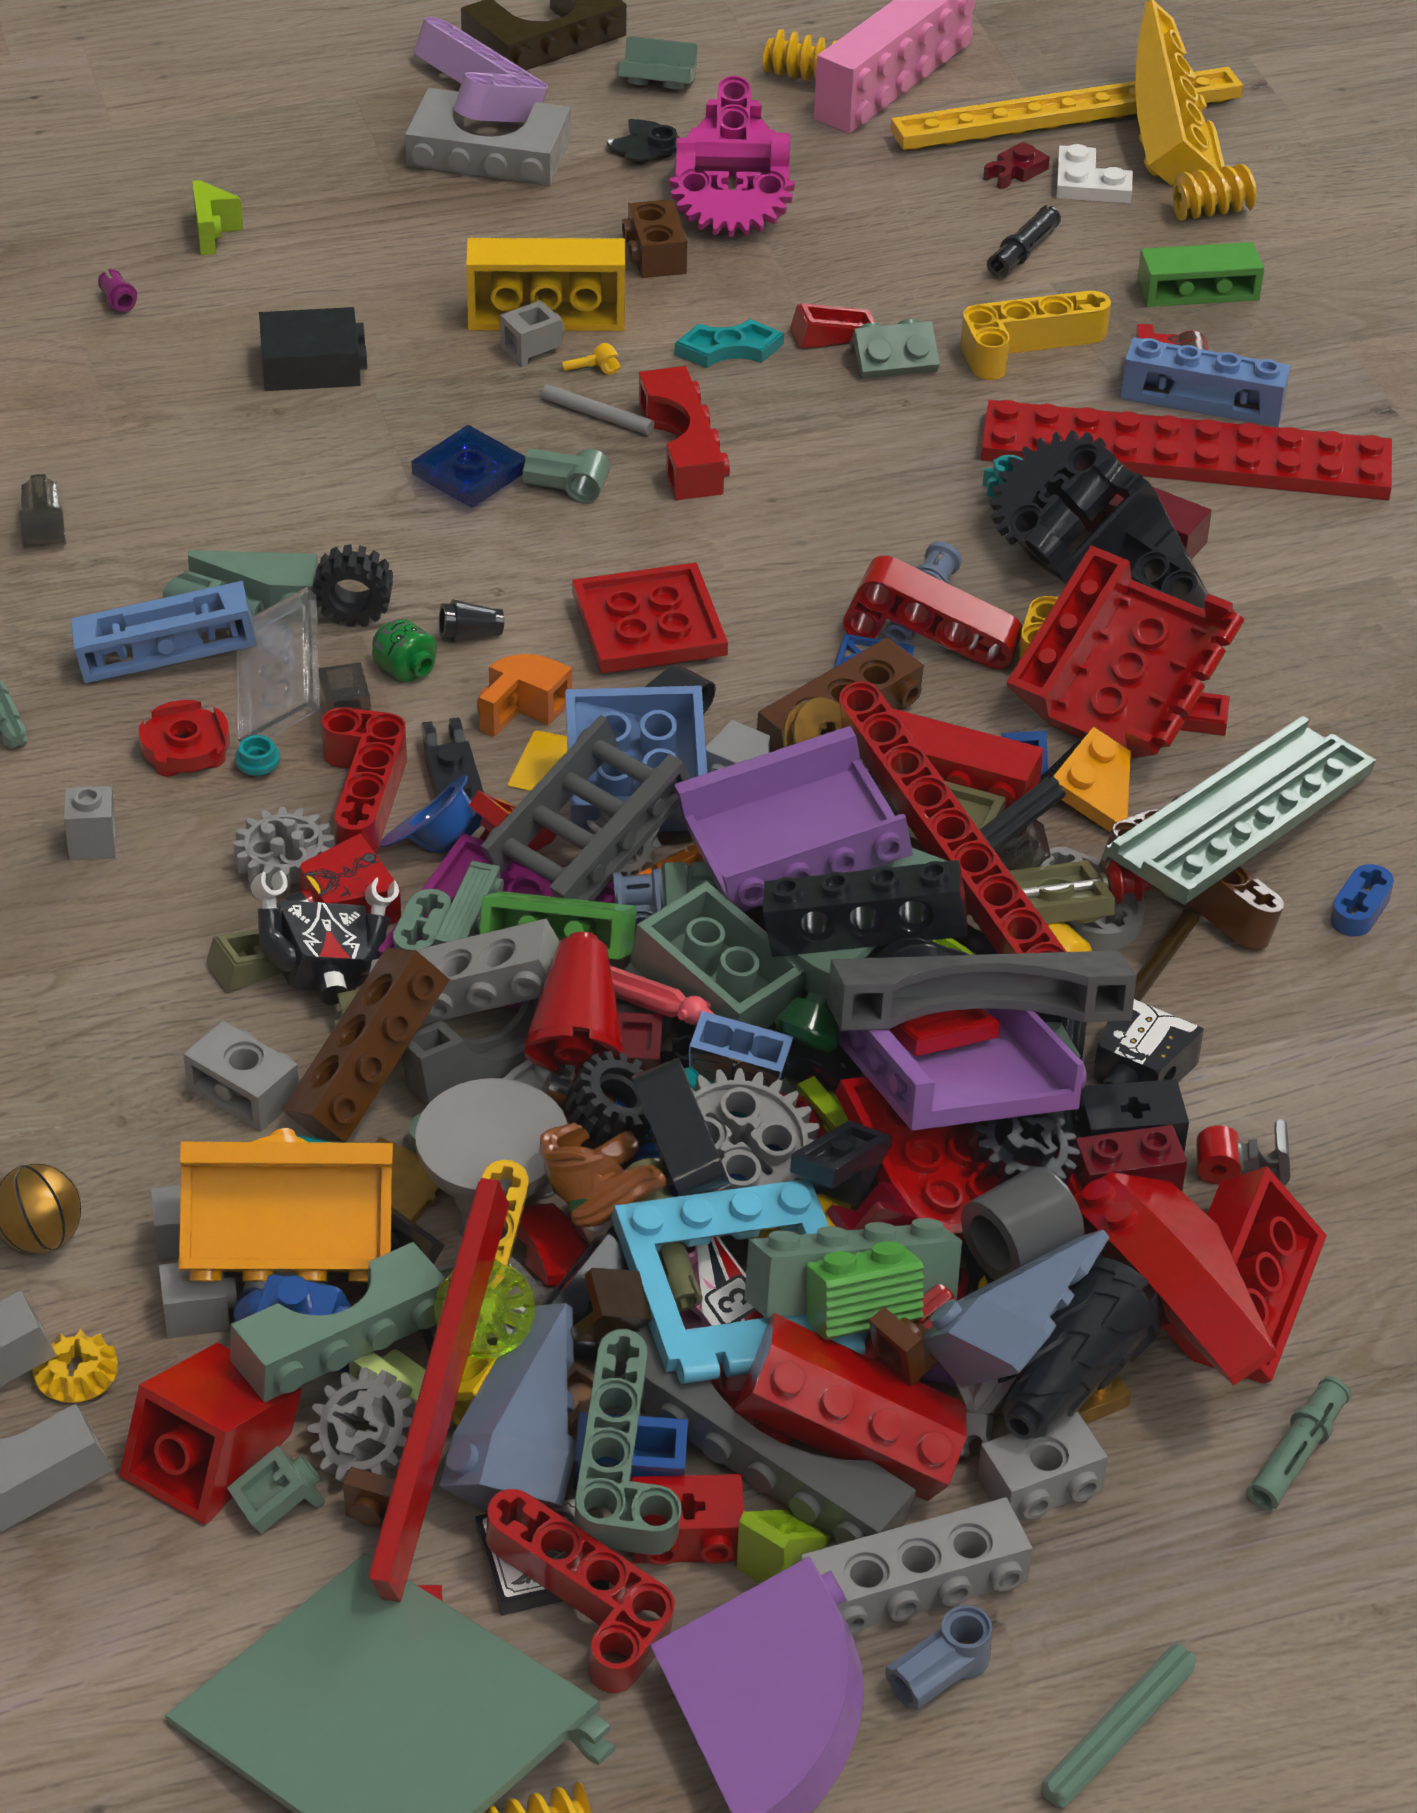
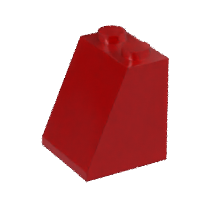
M217 1342L139 1384L119 1476L205 1525L233 1498L227 1487L276 1446L280 1447L291 1435L302 1388L299 1387L293 1392L283 1393L263 1402L230 1361V1349Z

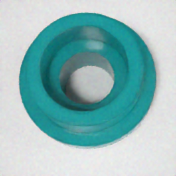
M252 735L240 742L239 748L235 753V763L237 768L246 774L262 776L274 771L279 766L280 751L269 737Z

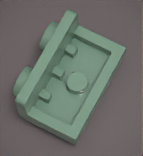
M629 36L626 39L625 58L619 61L618 76L628 77L627 83L649 85V79L663 81V87L684 89L685 83L690 84L695 80L698 44Z
M905 319L897 324L883 326L877 322L866 323L854 329L849 342L850 350L856 352L860 378L937 371L940 365L932 321L920 322L918 319Z

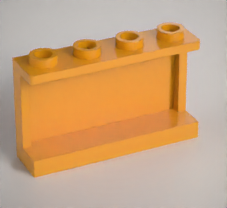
M181 1141L179 1272H190L189 1281L220 1282L221 1272H243L244 1282H266L268 1276L275 1274V1272H296V1276L310 1282H327V1273H349L348 1282L367 1283L369 1261L391 1252L393 1143Z

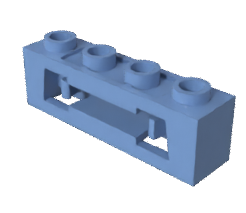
M1133 337L1125 359L1121 399L1278 427L1285 405L1291 365L1278 363L1271 359L1259 360L1238 356L1231 352L1220 353L1199 349L1192 345L1180 346L1159 342L1152 338L1141 339ZM1144 384L1158 386V389H1165V387L1171 389L1169 394L1143 390ZM1234 400H1240L1241 404H1246L1247 402L1259 404L1260 410L1234 406Z
M243 581L71 618L74 650L84 683L257 646L252 615ZM228 628L231 638L203 644L202 632H207L209 640H215L216 629ZM132 648L133 660L106 665L108 653L117 652L120 660H125L127 658L126 649Z

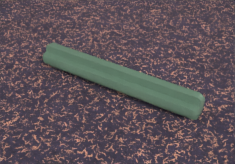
M1174 1644L1162 1654L1043 1779L1041 1794L1045 1800L1051 1801L1057 1808L1066 1807L1192 1674L1195 1669L1194 1664L1196 1663V1657L1192 1651L1186 1650L1181 1644Z

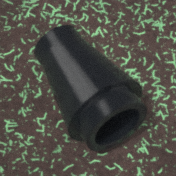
M452 599L451 603H442L440 606L439 633L441 638H450L452 643L488 635L503 634V609H493Z

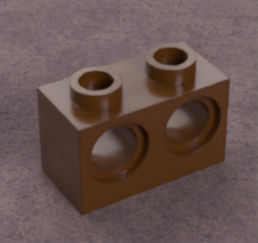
M673 199L628 203V219H622V235L625 242H629L630 261L632 264L637 263L641 278L687 274L688 241Z

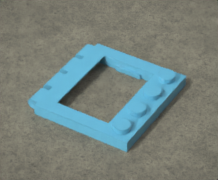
M809 1179L614 1205L611 1220L629 1270L640 1272L652 1318L648 1324L665 1372L676 1371L681 1384L719 1379V1364L722 1365L727 1377L748 1374L770 1318L685 1330L657 1251H660L663 1244L683 1242L688 1247L710 1244L712 1237L732 1235L737 1240L759 1237L761 1230L774 1228L790 1232L796 1231L799 1235L817 1233L819 1228L829 1225L813 1184ZM807 1314L784 1316L816 1332L807 1323ZM869 1331L831 1340L864 1355V1342Z

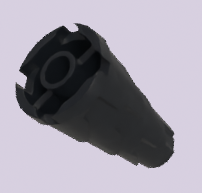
M1097 1257L1088 1274L1075 1284L1068 1286L1074 1294L1073 1299L1067 1307L1061 1310L1058 1309L1050 1316L1056 1324L1055 1329L1021 1372L1015 1375L1017 1381L1002 1408L1006 1427L1013 1435L1021 1439L1045 1437L1067 1415L1069 1417L1073 1416L1096 1390L1104 1389L1129 1361L1133 1363L1154 1341L1163 1329L1165 1321L1164 1307L1158 1293L1150 1301L1143 1292L1149 1281L1141 1274L1122 1262L1110 1258Z

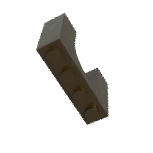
M482 0L461 7V30L526 71L626 36L627 4L622 0H550V9L561 18L550 21H530L512 15L494 0Z

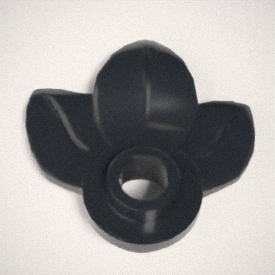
M629 119L628 128L630 135L607 139L608 147L616 154L625 155V159L629 161L643 162L652 160L655 157H669L677 152V138L680 137L672 126L660 125L659 123L647 120Z

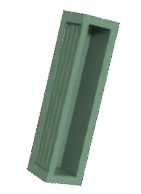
M477 861L471 862L436 935L435 945L480 935L482 896L503 891L504 879H500V866Z

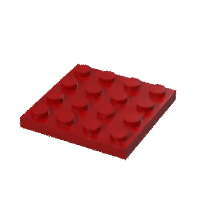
M867 1077L841 1080L835 1094L848 1120L892 1136L891 1146L876 1173L879 1182L883 1181L893 1184L919 1218L935 1219L942 1222L943 1227L960 1238L962 1244H966L961 1224L963 1207L971 1200L995 1188L999 1180L995 1175L983 1177L981 1172L985 1166L984 1162H973L970 1158L975 1148L968 1145L967 1140L972 1133L971 1128L974 1122L911 1131ZM1073 1172L1065 1185L1069 1188L1072 1195L1075 1196L1084 1188L1076 1173Z

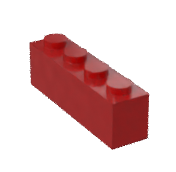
M893 709L944 781L1006 797L1005 809L1041 781L1044 749L1042 747Z

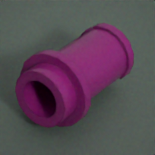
M108 269L112 277L111 279L103 271L98 277V286L106 294L107 303L111 309L118 312L131 310L137 300V291L134 286L125 282L119 271L115 269Z

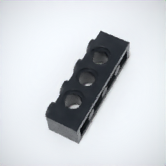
M959 860L931 861L926 864L898 867L885 866L870 870L832 872L824 875L797 878L784 877L778 880L764 881L763 917L772 957L884 946L902 938L919 937L932 941L967 937V903Z

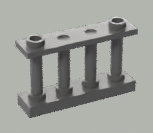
M600 715L589 728L580 733L572 747L507 818L489 833L486 841L481 845L489 864L500 866V875L513 861H516L551 882L550 890L554 897L593 901L613 879V872H619L679 806L674 784L690 779L684 761L669 753L658 767L651 768L617 749L618 744L609 721L606 717ZM604 762L640 782L642 785L628 800L622 801L587 781L588 778ZM573 795H576L612 816V818L598 833L593 835L557 814L558 811ZM543 828H546L582 849V851L568 866L563 868L527 847L528 844Z

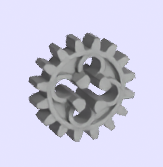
M280 807L277 815H271L266 810L261 811L262 819L259 821L247 818L246 829H237V841L233 842L234 859L237 861L240 874L248 873V881L252 883L254 878L264 871L266 885L271 889L273 887L271 883L273 874L277 871H282L287 878V888L285 891H289L291 883L297 882L299 884L298 868L302 862L335 846L334 836L331 835V826L329 823L320 825V815L314 814L306 818L304 817L303 808H298L294 814H287L285 807Z

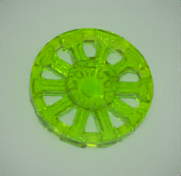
M494 1260L475 1329V1340L472 1341L468 1355L470 1357L494 1358L504 1355L517 1348L532 1329L535 1319L533 1291L525 1280L524 1275L511 1265L507 1266ZM453 1270L441 1282L436 1295L434 1312L437 1327ZM494 1275L504 1276L505 1278L493 1289ZM513 1287H518L521 1290L519 1294L505 1296ZM524 1307L527 1308V1312L520 1315L509 1309ZM507 1323L514 1326L518 1331L514 1335L507 1333L503 1324ZM493 1332L498 1340L497 1345L489 1346L486 1342L487 1333Z

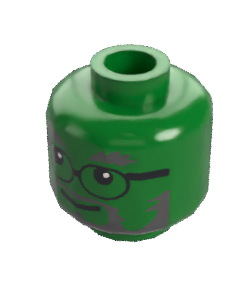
M397 619L385 623L377 630L373 637L372 656L375 664L401 683L410 682L417 678L425 677L432 671L437 653L436 642L431 635L412 621Z

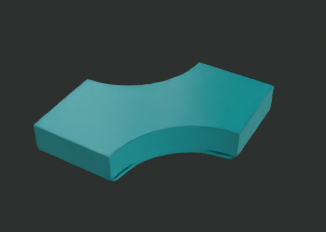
M752 319L731 327H711L698 324L675 342L674 354L705 368L727 359H749L762 363L784 345V333Z

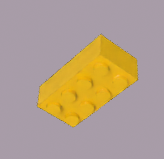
M467 238L468 330L501 331V314L541 300L548 308L561 317L564 331H625L624 238Z

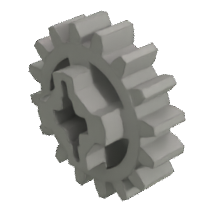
M367 1367L361 1368L359 1379L346 1372L341 1374L342 1387L339 1390L327 1385L324 1388L329 1398L326 1405L314 1404L312 1407L317 1414L321 1415L320 1422L308 1425L307 1430L320 1438L319 1441L310 1447L311 1453L324 1458L319 1467L332 1475L336 1474L335 1479L344 1482L351 1467L392 1478L390 1469L394 1466L399 1467L417 1400L409 1397L413 1389L400 1380L396 1382L397 1377L387 1371L381 1370L377 1375L376 1372ZM357 1423L362 1424L364 1426L369 1424L377 1428L378 1430L377 1432H372L369 1430H366V1432H364L363 1430L355 1427V1425Z

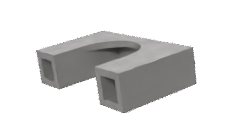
M427 89L405 133L406 166L551 186L571 140L570 106L535 102L526 123L520 129L507 135L486 137L470 134L462 130L465 124L464 116L454 111V105L458 96L457 91Z
M21 1290L0 1301V1388L57 1356L40 1319ZM76 1403L20 1434L0 1438V1533L113 1470L94 1430Z

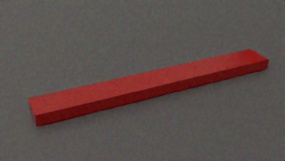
M481 1178L478 1181L368 1577L383 1600L401 1602L510 1205L499 1180Z

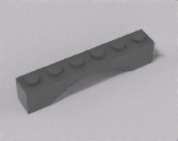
M1120 951L831 959L827 1005L841 1031L891 1029L905 1021L928 1014L976 1008L1034 1011L1062 1016L1081 1022L1132 1021L1137 975Z
M648 1323L636 1332L644 1339L648 1353L641 1409L652 1417L688 1419L687 1440L699 1447L710 1460L718 1464H724L737 1474H742V1477L746 1479L752 1488L758 1492L769 1494L790 1508L798 1519L814 1524L835 1538L838 1544L902 1527L908 1521L916 1492L914 1488L871 1460H843L814 1455L785 1445L757 1430L728 1405L715 1390L710 1380L681 1384L676 1371L665 1372ZM617 1361L615 1378L625 1380L627 1362Z

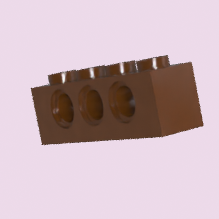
M886 637L758 711L756 730L770 735L769 753L784 748L782 737L784 720L794 706L819 697L834 700L840 705L839 698L843 688L850 683L858 681L868 682L876 686L893 709L899 710L904 706H910L920 697L924 665L889 637Z
M386 948L283 1106L282 1111L314 1137L346 1143L450 979L416 950Z

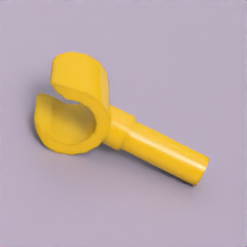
M601 343L594 349L593 354L587 355V357L562 361L564 371L598 365L605 374L616 373L621 368V365L615 358L619 354L608 343Z

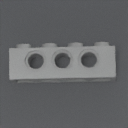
M547 919L417 949L416 951L450 979L422 1025L540 998L555 951L560 942ZM379 959L372 960L370 972Z
M1007 1497L802 1554L800 1561L810 1556L821 1575L830 1570L832 1571L847 1599L838 1607L852 1635H855L867 1627L892 1620L904 1621L919 1612L944 1605L956 1606L969 1598L992 1591L1003 1592L1011 1590L1020 1583L1028 1581L1033 1548Z

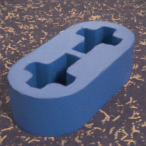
M1365 864L1353 871L1334 900L1330 920L1336 931L1347 936H1361L1367 934L1372 929L1391 898L1394 878L1388 869L1375 864ZM1370 886H1373L1370 892L1364 890L1368 889ZM1355 908L1361 910V911L1355 912L1354 915L1352 914V912L1355 910Z

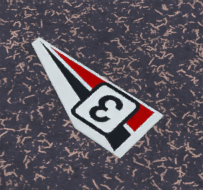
M719 1236L712 1237L710 1244L697 1245L700 1291L703 1296L701 1302L702 1313L711 1326L766 1318L744 1299L746 1274ZM703 1278L706 1281H708L711 1285H713L716 1289L708 1287L705 1284Z

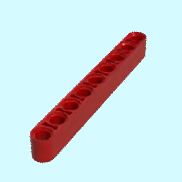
M861 681L850 683L844 687L839 698L842 728L851 726L857 738L860 758L900 815L904 814L906 816L907 825L926 852L946 861H960L967 910L997 953L1066 952L879 689L871 683Z

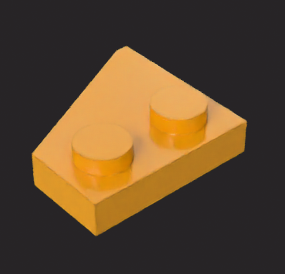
M1093 727L1053 776L1059 781V786L1066 792V797L1062 801L1111 833L1115 823L1128 818L1131 751Z

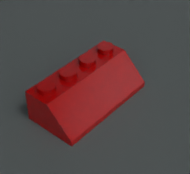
M1266 1166L1220 1182L1207 1213L1218 1224L1278 1355L1246 1377L1263 1384L1271 1382L1327 1237L1320 1226ZM1165 1318L1163 1329L1194 1362L1215 1368Z
M776 1313L769 1320L734 1409L837 1459L871 1460L916 1490L915 1496L929 1501L950 1485L967 1438L965 1403L919 1381H916L911 1386L890 1367L831 1339L825 1340L818 1333Z

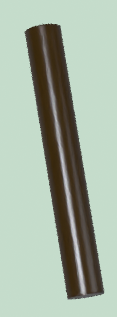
M1187 909L1180 914L1136 974L1135 1000L1141 1001L1198 923L1199 918L1194 911Z

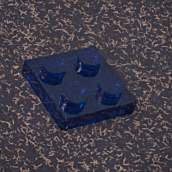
M466 425L412 460V475L473 508L523 475L525 456L474 427Z

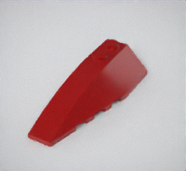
M1109 1172L1102 1178L1087 1184L1081 1192L1074 1196L1083 1217L1085 1233L1089 1234L1104 1230L1109 1236L1100 1253L1105 1258L1122 1262L1133 1268L1147 1279L1149 1283L1145 1286L1143 1292L1151 1301L1156 1293H1158L1164 1307L1165 1318L1233 1386L1278 1356L1218 1224L1171 1181Z

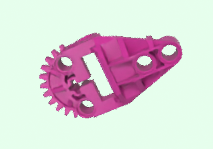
M733 75L723 78L718 84L717 99H709L706 104V117L696 128L691 129L686 138H677L676 177L670 178V187L675 189L671 191V198L677 200L676 209L686 216L687 222L700 218L698 229L702 230L709 224H712L713 235H717L722 227H726L729 237H733L736 228H740L743 234L748 236L750 225H753L762 232L764 231L763 220L776 224L777 218L782 214L785 215L787 212L786 203H792L793 194L789 192L794 191L795 181L789 180L790 133H776L775 130H771L761 119L762 106L759 100H751V85L741 76ZM729 176H736V190H728Z

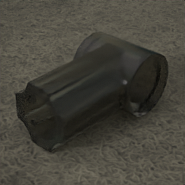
M46 474L31 475L30 479L21 485L23 510H19L23 548L66 544L62 506H59L57 482L50 480Z

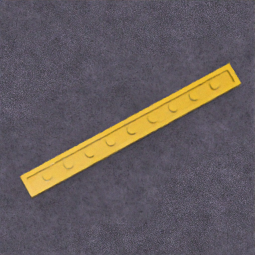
M1230 67L1194 72L1197 80L1192 85L1197 94H1201L1204 97L1206 103H1222L1229 99L1242 98L1243 84ZM1135 81L891 118L890 131L902 150H918L925 146L951 145L958 141L970 139H988L992 136L1009 133L1021 134L1028 130L1041 128L1054 129L1061 125L1086 124L1094 120L1112 117L1124 118L1127 115L1137 114Z

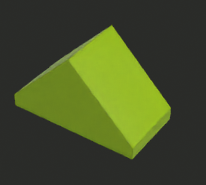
M787 1509L743 1512L739 1520L737 1569L755 1581L762 1583L800 1562L802 1554L825 1548L831 1536L814 1525L798 1519Z

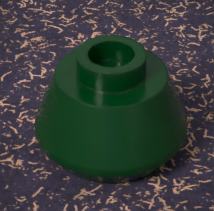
M808 992L806 999L795 997L775 1018L777 1032L793 1036L792 1041L823 1054H827L838 1047L839 1026L827 1005L828 999L820 995Z

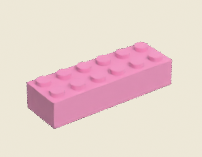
M893 0L817 55L814 120L849 134L866 123L870 118L970 44L973 37V28L971 27L972 12L976 0Z

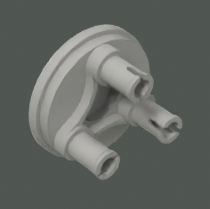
M500 1078L468 1081L439 1094L426 1106L420 1115L415 1133L418 1160L430 1179L440 1189L454 1196L455 1204L460 1209L459 1231L462 1237L478 1181L482 1178L486 1167L495 1161L512 1160L519 1163L526 1170L529 1177L527 1197L532 1195L539 1199H547L555 1195L553 1187L545 1174L544 1159L539 1153L540 1135L548 1129L568 1123L558 1104L546 1093L529 1084ZM502 1179L500 1183L505 1196H507L508 1189L512 1183L509 1179Z

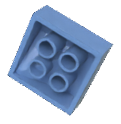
M702 686L565 689L567 751L576 742L580 733L589 728L602 715L609 721L618 744L617 749L651 768L658 767L670 753L684 761L690 779L707 773ZM604 762L587 780L622 801L628 800L642 785L640 782ZM576 795L569 799L570 821L590 832L586 820L596 821L599 818V809ZM679 806L662 823L658 832L688 831L682 820Z

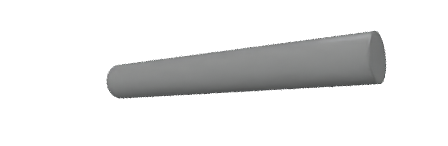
M546 384L542 390V399L647 436L654 429V421L550 384Z

